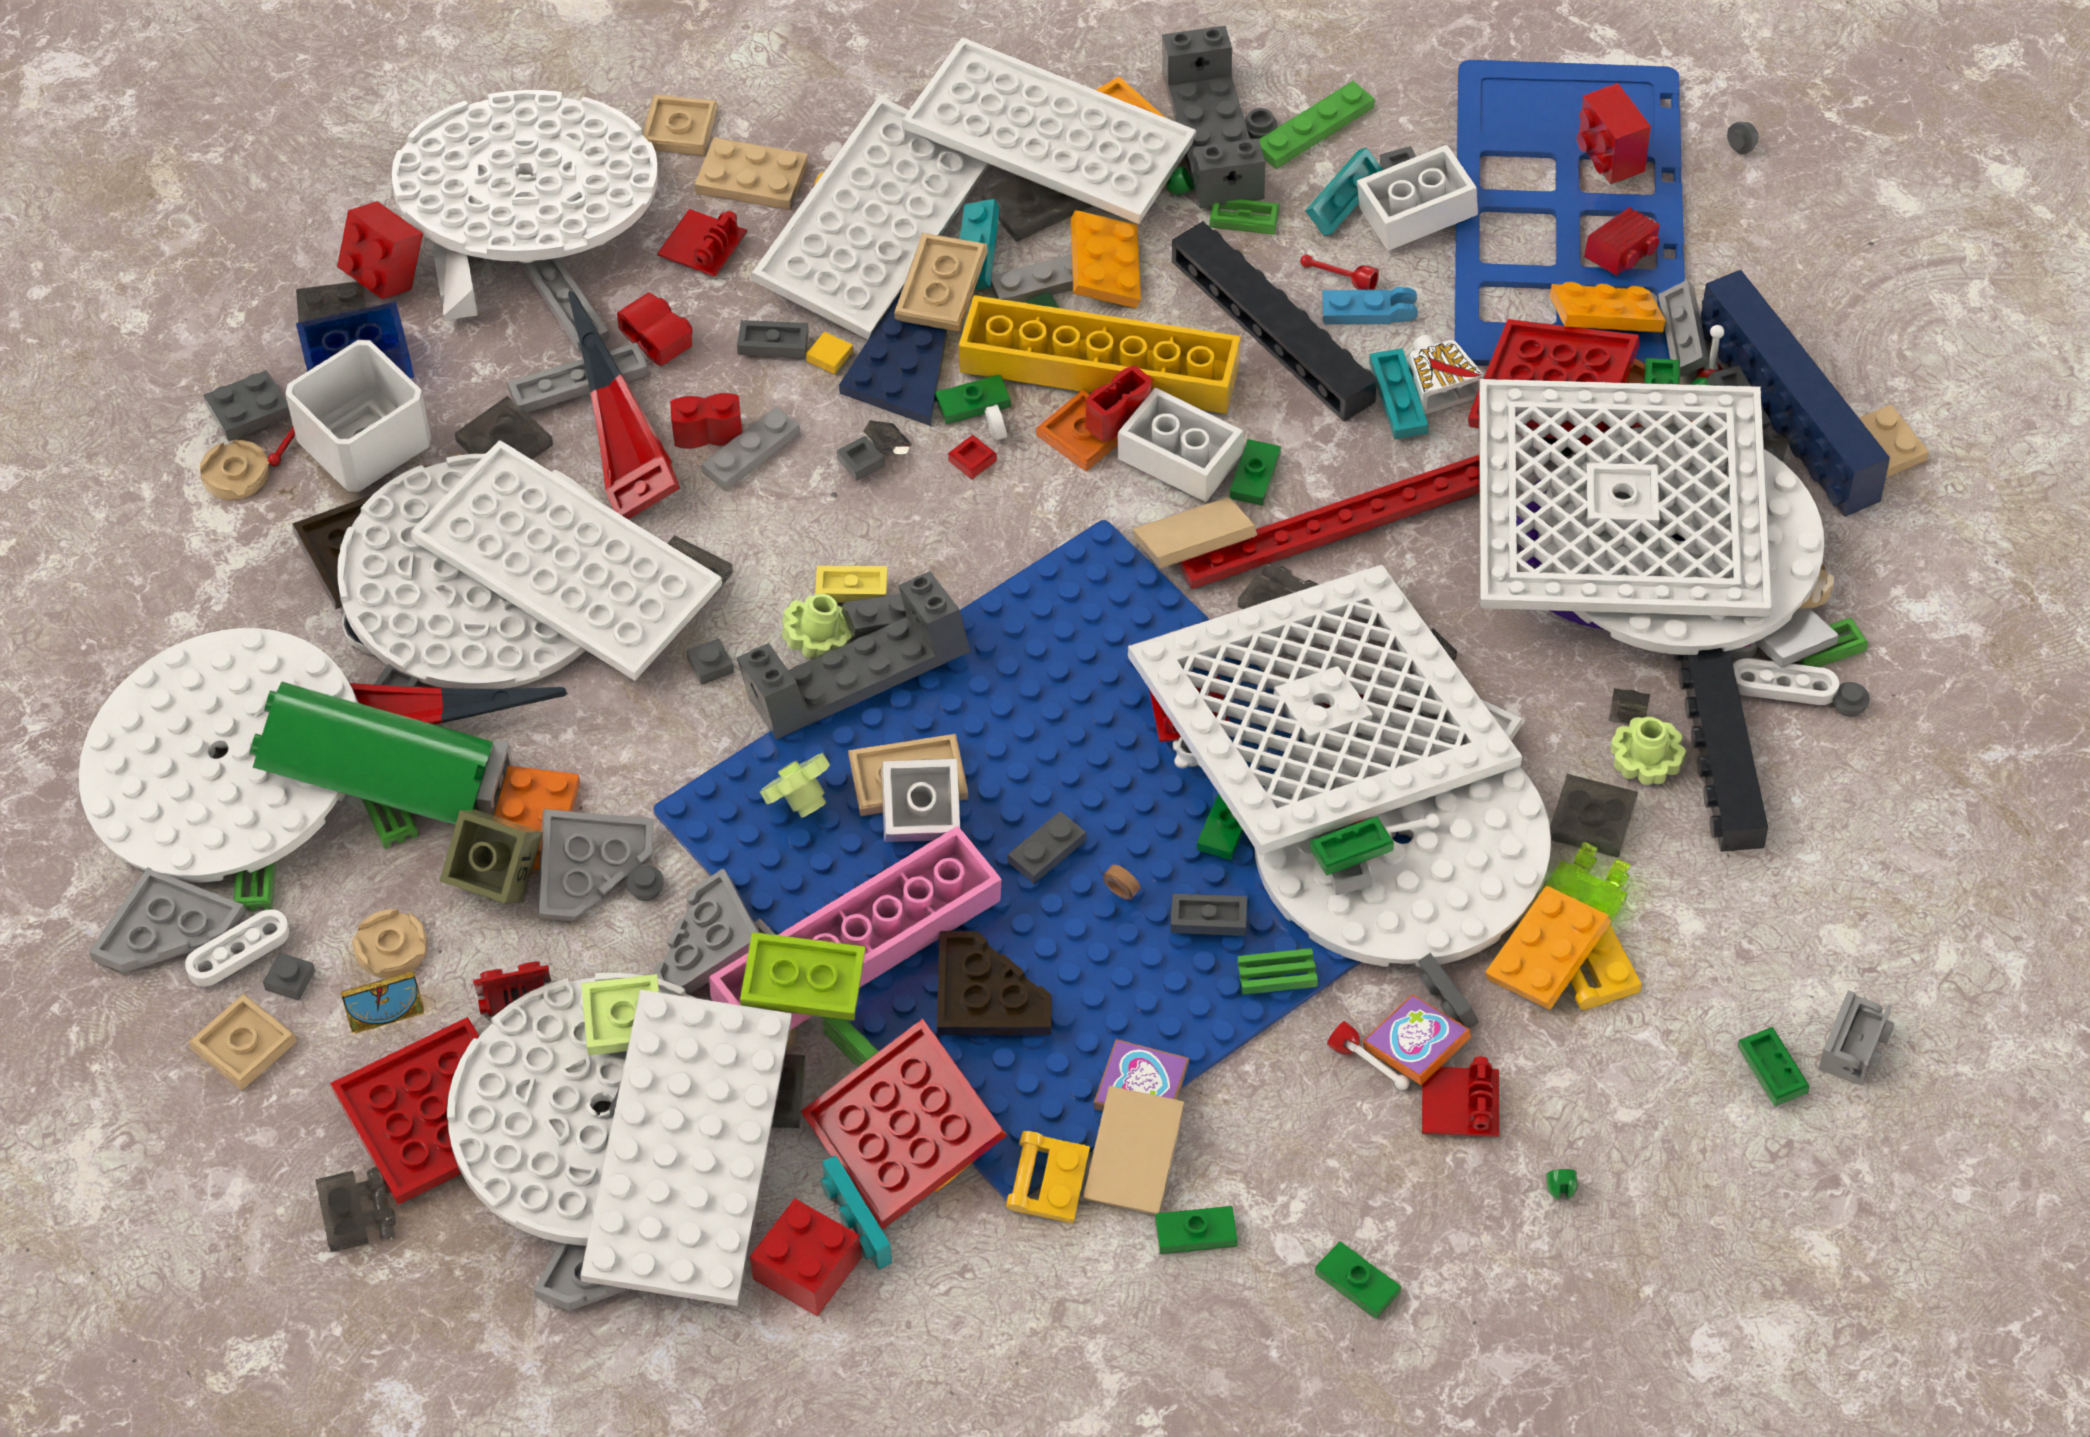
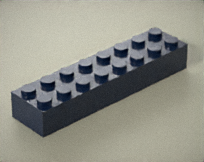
M1740 269L1706 283L1700 318L1704 339L1712 345L1711 328L1715 325L1723 327L1724 335L1719 340L1718 358L1722 363L1727 364L1729 368L1739 365L1751 387H1760L1761 405L1769 417L1773 429L1784 437L1793 455L1801 459L1808 468L1811 478L1815 482H1819L1826 491L1831 504L1837 506L1846 517L1881 502L1890 461L1889 455L1744 272Z

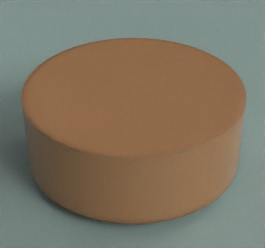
M1111 865L1103 875L1106 886L1120 898L1131 900L1141 888L1137 879L1121 866Z

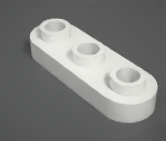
M1750 658L1740 659L1733 664L1739 694L1745 696L1826 705L1833 702V697L1839 689L1837 675L1826 668L1789 664L1781 668L1774 661Z
M272 909L261 911L191 952L185 962L190 981L202 987L214 985L286 942L290 934L285 915L280 911ZM270 931H276L271 935H266ZM237 950H244L238 954H234V952H236ZM205 969H211L207 972H202Z

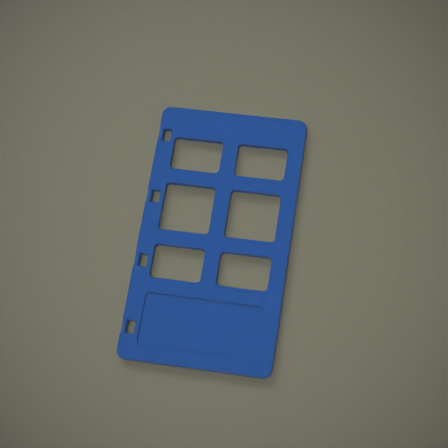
M1465 60L1459 65L1457 160L1477 187L1478 215L1456 223L1454 341L1475 365L1489 366L1506 322H1484L1479 319V289L1481 287L1551 289L1552 284L1563 285L1565 282H1575L1582 286L1596 287L1598 284H1607L1614 288L1628 289L1630 286H1640L1657 296V305L1661 311L1658 294L1685 281L1680 88L1677 70L1668 66ZM1618 83L1650 124L1651 130L1646 162L1654 164V194L1585 193L1580 190L1579 161L1583 159L1591 160L1586 152L1580 150L1577 143V134H1579L1580 127L1579 112L1582 109L1583 95ZM1660 99H1671V108L1660 107ZM1483 156L1551 158L1555 161V190L1484 189L1480 186V158ZM1662 173H1673V182H1662ZM1632 207L1633 211L1637 210L1638 214L1642 213L1644 217L1648 216V218L1654 219L1655 223H1659V245L1656 249L1655 269H1626L1616 276L1604 268L1584 267L1580 264L1581 216H1617L1625 209ZM1482 212L1553 215L1556 218V263L1552 266L1481 262L1479 259L1480 214ZM1664 249H1674L1675 259H1664ZM1556 310V322L1553 325L1564 326ZM1586 328L1639 335L1640 346L1635 359L1644 364L1645 358L1670 359L1665 328L1663 332Z

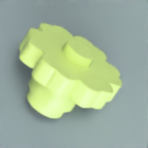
M816 594L809 596L805 603L795 600L784 611L781 636L790 649H801L803 656L806 658H816L824 655L828 651L850 643L852 639V634L841 612L842 607L837 606L835 599L829 595Z
M1651 716L1633 718L1630 721L1629 727H1618L1615 736L1612 738L1610 748L1611 753L1615 755L1614 767L1621 771L1623 777L1626 779L1638 777V780L1644 785L1662 784L1666 781L1667 774H1678L1686 754L1685 748L1681 746L1682 734L1675 730L1671 723H1663L1661 720Z
M823 753L801 764L796 760L779 770L780 777L762 788L760 794L767 805L785 797L793 812L798 811L801 818L827 803L822 796L825 792L816 777L826 771L830 764Z

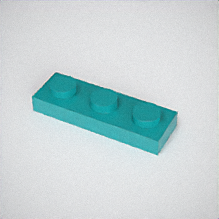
M1367 147L1359 149L1305 210L1323 236L1332 234L1359 204L1357 180L1383 170Z
M995 199L964 204L960 239L987 244L988 249L975 290L991 287L1000 209Z
M1403 348L1369 354L1370 368L1377 380V389L1394 440L1428 434L1429 425Z
M835 1155L822 1161L824 1177L820 1179L822 1189L829 1200L835 1198L840 1206L838 1213L844 1226L848 1229L853 1228L855 1233L860 1235L862 1256L866 1260L871 1258L878 1270L892 1264L891 1245L837 1156Z

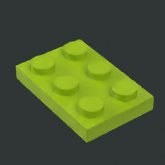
M752 932L740 1005L854 1021L865 959V946Z

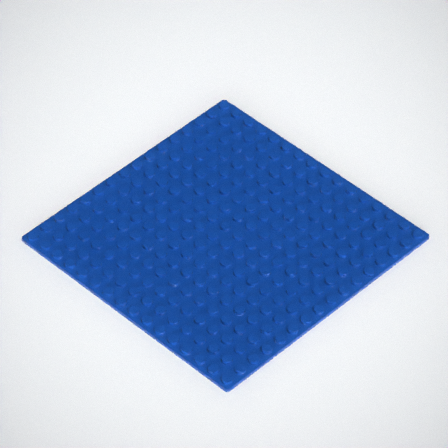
M1107 520L1095 523L962 608L960 612L970 649L969 653L777 740L772 732L769 731L656 803L653 807L656 818L709 876L714 875L723 868L725 869L753 921L756 922L761 919L775 935H778L932 842H884L883 813L860 816L848 750L956 734L968 789V800L959 801L960 829L1002 881L1000 902L952 931L979 932L988 940L990 947L1000 955H1006L1025 972V977L1037 987L1042 986L1051 994V1035H937L939 939L861 986L855 1020L848 1021L880 1051L921 1019L925 1020L1007 1134L1004 1139L972 1163L1005 1201H1007L1008 1194L1013 1192L1022 1146L1019 1142L1023 1131L1036 1132L1044 1137L1090 1146L1089 1153L1094 1150L1103 1111L1094 1109V1100L1116 1039L1189 1058V1066L1181 1087L1182 1089L1361 963L1360 961L1330 951L1309 938V933L1299 927L1293 920L1288 921L1283 916L1263 885L1255 859V847L1245 832L1232 860L1197 850V841L1217 798L1218 791L1199 765L1188 766L1184 769L1175 765L1174 760L1177 757V752L1173 749L1174 741L1159 743L1149 688L1128 658V646L1210 619ZM1225 657L1224 659L1225 662L1239 666L1242 662L1230 657ZM1250 663L1248 666L1250 669L1264 672L1258 665ZM1193 667L1191 672L1208 676L1210 671ZM1217 674V676H1220V680L1230 683L1234 680L1232 677ZM1242 681L1240 684L1255 690L1258 687L1257 684ZM1266 687L1265 692L1274 694V689ZM1234 698L1232 703L1249 707L1251 702ZM1258 705L1257 710L1274 714L1275 711L1273 708ZM1283 712L1281 717L1287 718V716ZM1228 716L1229 722L1241 725L1243 720ZM1252 722L1249 728L1264 732L1267 730L1266 726ZM1277 729L1274 732V735L1289 739L1292 736L1291 733ZM1228 736L1233 742L1235 738ZM1300 736L1298 741L1305 743ZM1245 740L1241 744L1256 750L1259 748V744ZM1267 747L1266 750L1267 753L1281 757L1284 754V751ZM818 754H824L830 766L826 771L817 776L816 779L825 792L822 796L827 802L826 804L801 818L798 811L793 812L785 797L768 805L766 804L760 791L770 782L780 777L779 770L796 760L801 764ZM1245 761L1250 768L1252 762ZM1260 765L1258 768L1259 771L1274 774L1277 770ZM1061 811L1086 832V841L1033 884L1008 863V854ZM1398 832L1392 838L1399 844H1407L1412 840L1409 836L1399 834ZM1111 865H1118L1126 869L1139 882L1141 888L1131 900L1120 898L1104 883L1103 875ZM1172 893L1247 896L1246 936L1171 933ZM1312 948L1313 961H1315L1316 967L1315 972L1318 978L1317 987L1242 995L1237 964L1238 956ZM1307 972L1285 974L1284 977L1306 975ZM1270 976L1248 978V981L1269 979ZM1037 1151L1028 1196L1042 1187L1049 1153Z

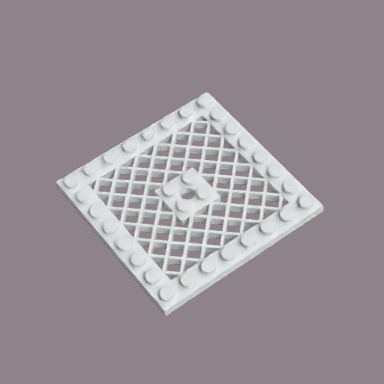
M1480 379V608L1770 617L1772 604L1760 387ZM1531 419L1540 425L1534 431L1524 425ZM1566 420L1575 426L1570 432H1567L1560 426ZM1601 421L1611 427L1605 433L1595 427ZM1638 422L1646 430L1638 434L1630 427ZM1673 423L1681 431L1673 435L1665 428ZM1708 424L1716 432L1709 436L1701 428ZM1516 433H1517L1520 437L1523 438V439H1522L1520 442H1518L1517 444H1516ZM1549 433L1558 439L1552 445L1542 439ZM1586 434L1593 442L1585 446L1577 439ZM1619 435L1629 441L1623 447L1613 441ZM1656 436L1664 444L1656 448L1648 441ZM1689 437L1699 443L1694 449H1691L1684 443ZM1725 438L1726 448L1719 444ZM1531 446L1541 452L1535 458H1532L1525 452ZM1567 447L1576 453L1570 459L1560 453ZM1604 448L1611 456L1603 460L1595 453ZM1639 449L1647 457L1638 461L1631 454ZM1672 450L1682 456L1676 463L1666 456ZM1710 451L1718 459L1710 463L1702 455ZM1516 460L1523 465V467H1521L1517 471ZM1549 460L1558 466L1552 473L1543 466ZM1585 461L1587 462L1586 473L1578 467ZM1691 464L1701 471L1694 477L1684 470ZM1658 465L1665 469L1660 475H1658ZM1726 465H1727V476L1720 471V470H1721L1722 468H1724ZM1532 473L1541 479L1534 486L1525 479ZM1567 474L1577 481L1570 487L1561 481ZM1674 477L1684 484L1677 490L1667 483ZM1709 478L1719 485L1713 491L1703 484ZM1516 487L1524 493L1517 499ZM1550 487L1559 494L1553 500L1543 494ZM1584 489H1586V500L1579 495ZM1692 491L1702 498L1696 504L1686 498ZM1617 492H1625L1629 494L1631 497L1629 499L1622 500L1616 498L1614 494ZM1659 492L1666 497V498H1665L1663 501H1661L1660 503H1659ZM1727 493L1729 504L1721 498ZM1534 501L1542 508L1533 513L1525 506ZM1568 501L1577 508L1571 514H1568L1561 508ZM1674 505H1677L1684 511L1678 518L1668 511ZM1710 506L1720 512L1714 519L1704 512ZM1516 515H1518L1521 519L1524 520V522H1522L1517 527ZM1550 515L1560 522L1553 528L1543 521ZM1586 516L1587 527H1590L1589 529H1587L1584 525H1582L1579 522ZM1694 519L1703 527L1695 532L1686 524ZM1659 520L1667 525L1661 531L1658 530ZM1727 521L1730 522V531L1722 526ZM1533 528L1542 535L1536 541H1533L1526 535ZM1568 529L1578 536L1571 543L1562 536ZM1604 530L1614 537L1607 544L1597 537ZM1640 531L1650 538L1643 545L1633 538ZM1676 532L1685 539L1679 546L1669 539ZM1711 534H1714L1721 540L1715 547L1705 540ZM1517 543L1524 548L1519 554H1517ZM1550 543H1553L1560 549L1553 556L1543 549ZM1588 544L1596 552L1588 557L1579 549ZM1624 545L1632 553L1624 558L1615 550ZM1660 546L1668 554L1660 559L1651 551ZM1696 547L1705 555L1696 560L1687 552ZM1730 548L1731 559H1729L1726 555L1723 554ZM1533 556L1543 563L1536 569H1533L1526 563ZM1570 557L1579 565L1573 570H1569L1562 562ZM1605 558L1615 565L1608 572L1598 565ZM1641 559L1651 566L1644 573L1634 566ZM1677 560L1687 568L1680 574L1670 567ZM1715 562L1723 570L1715 575L1706 567Z
M1383 565L1128 646V658L1259 855L1521 766L1522 755ZM1352 615L1361 618L1369 619V621L1366 624L1355 620H1351ZM1322 625L1336 629L1337 632L1333 634L1319 629ZM1347 632L1362 637L1358 641L1344 637V634ZM1292 636L1306 641L1303 645L1289 641L1288 638ZM1372 639L1386 643L1385 647L1369 644L1368 641ZM1313 643H1318L1330 648L1329 651L1314 648L1312 645ZM1259 646L1274 650V652L1270 655L1256 651ZM1340 649L1354 653V656L1350 658L1336 654V652ZM1282 653L1298 657L1295 662L1280 658ZM1225 657H1230L1242 662L1239 666L1225 662L1224 659ZM1361 657H1369L1379 660L1377 665L1361 661ZM1306 660H1310L1323 665L1320 669L1304 663ZM1386 662L1403 667L1402 672L1386 668ZM1251 663L1266 667V670L1261 672L1250 669L1248 666ZM1193 667H1196L1210 672L1208 676H1205L1191 671ZM1276 670L1291 675L1289 679L1272 674ZM1355 673L1371 677V681H1363L1353 678ZM1217 674L1232 677L1234 680L1230 683L1216 679ZM1382 680L1396 684L1395 689L1378 685V681ZM1242 681L1257 684L1258 687L1255 690L1240 684ZM1195 687L1201 688L1200 694ZM1266 687L1274 689V694L1266 693ZM1407 687L1421 692L1418 696L1403 692L1402 689ZM1212 691L1226 695L1225 700L1210 697L1208 694ZM1374 697L1389 703L1388 706L1372 703L1370 700ZM1234 698L1251 703L1249 707H1245L1232 702ZM1326 703L1329 704L1331 707L1325 709L1322 706H1318L1315 704ZM1396 704H1399L1402 706L1413 708V712L1408 713L1405 711H1401L1395 709ZM1258 705L1275 709L1274 714L1257 710ZM1212 711L1218 713L1217 717L1214 716ZM1421 711L1438 715V718L1434 720L1419 715ZM1283 712L1285 713L1287 718L1281 717ZM1227 715L1243 721L1239 725L1225 721V717ZM1372 717L1382 719L1380 724L1372 722ZM1445 718L1449 721L1450 724L1444 723ZM1389 721L1406 726L1405 731L1388 727ZM1250 723L1266 726L1267 730L1264 732L1249 728ZM1277 729L1291 733L1292 736L1289 739L1274 735V732ZM1413 729L1431 733L1430 738L1413 734ZM1358 732L1373 736L1374 739L1371 742L1356 738L1355 736ZM1440 735L1454 739L1456 742L1455 745L1438 741L1437 738ZM1228 736L1234 737V741L1232 742ZM1300 736L1305 743L1298 741ZM1383 739L1398 743L1399 746L1396 749L1381 745L1380 742ZM1245 740L1259 744V748L1256 750L1242 746V741ZM1325 743H1327L1330 745L1341 747L1342 749L1340 753H1338L1335 751L1324 749L1323 746ZM1408 746L1423 750L1424 753L1421 756L1406 752L1405 749ZM1267 747L1284 751L1283 757L1267 753ZM1349 750H1352L1355 752L1366 754L1367 756L1365 760H1363L1360 758L1349 756L1348 753ZM1292 754L1309 758V761L1306 764L1290 758ZM1374 757H1377L1380 759L1391 761L1392 763L1390 767H1388L1385 765L1374 763L1373 759ZM1245 761L1252 762L1250 768ZM1317 761L1334 765V768L1331 771L1315 765ZM1260 765L1277 770L1275 775L1259 771L1258 768ZM1342 768L1359 772V775L1356 778L1340 772ZM1284 772L1301 776L1300 782L1284 778ZM1312 779L1327 785L1323 789L1309 785L1308 781ZM1262 786L1269 787L1267 793ZM1279 790L1294 796L1292 800L1275 796V793Z

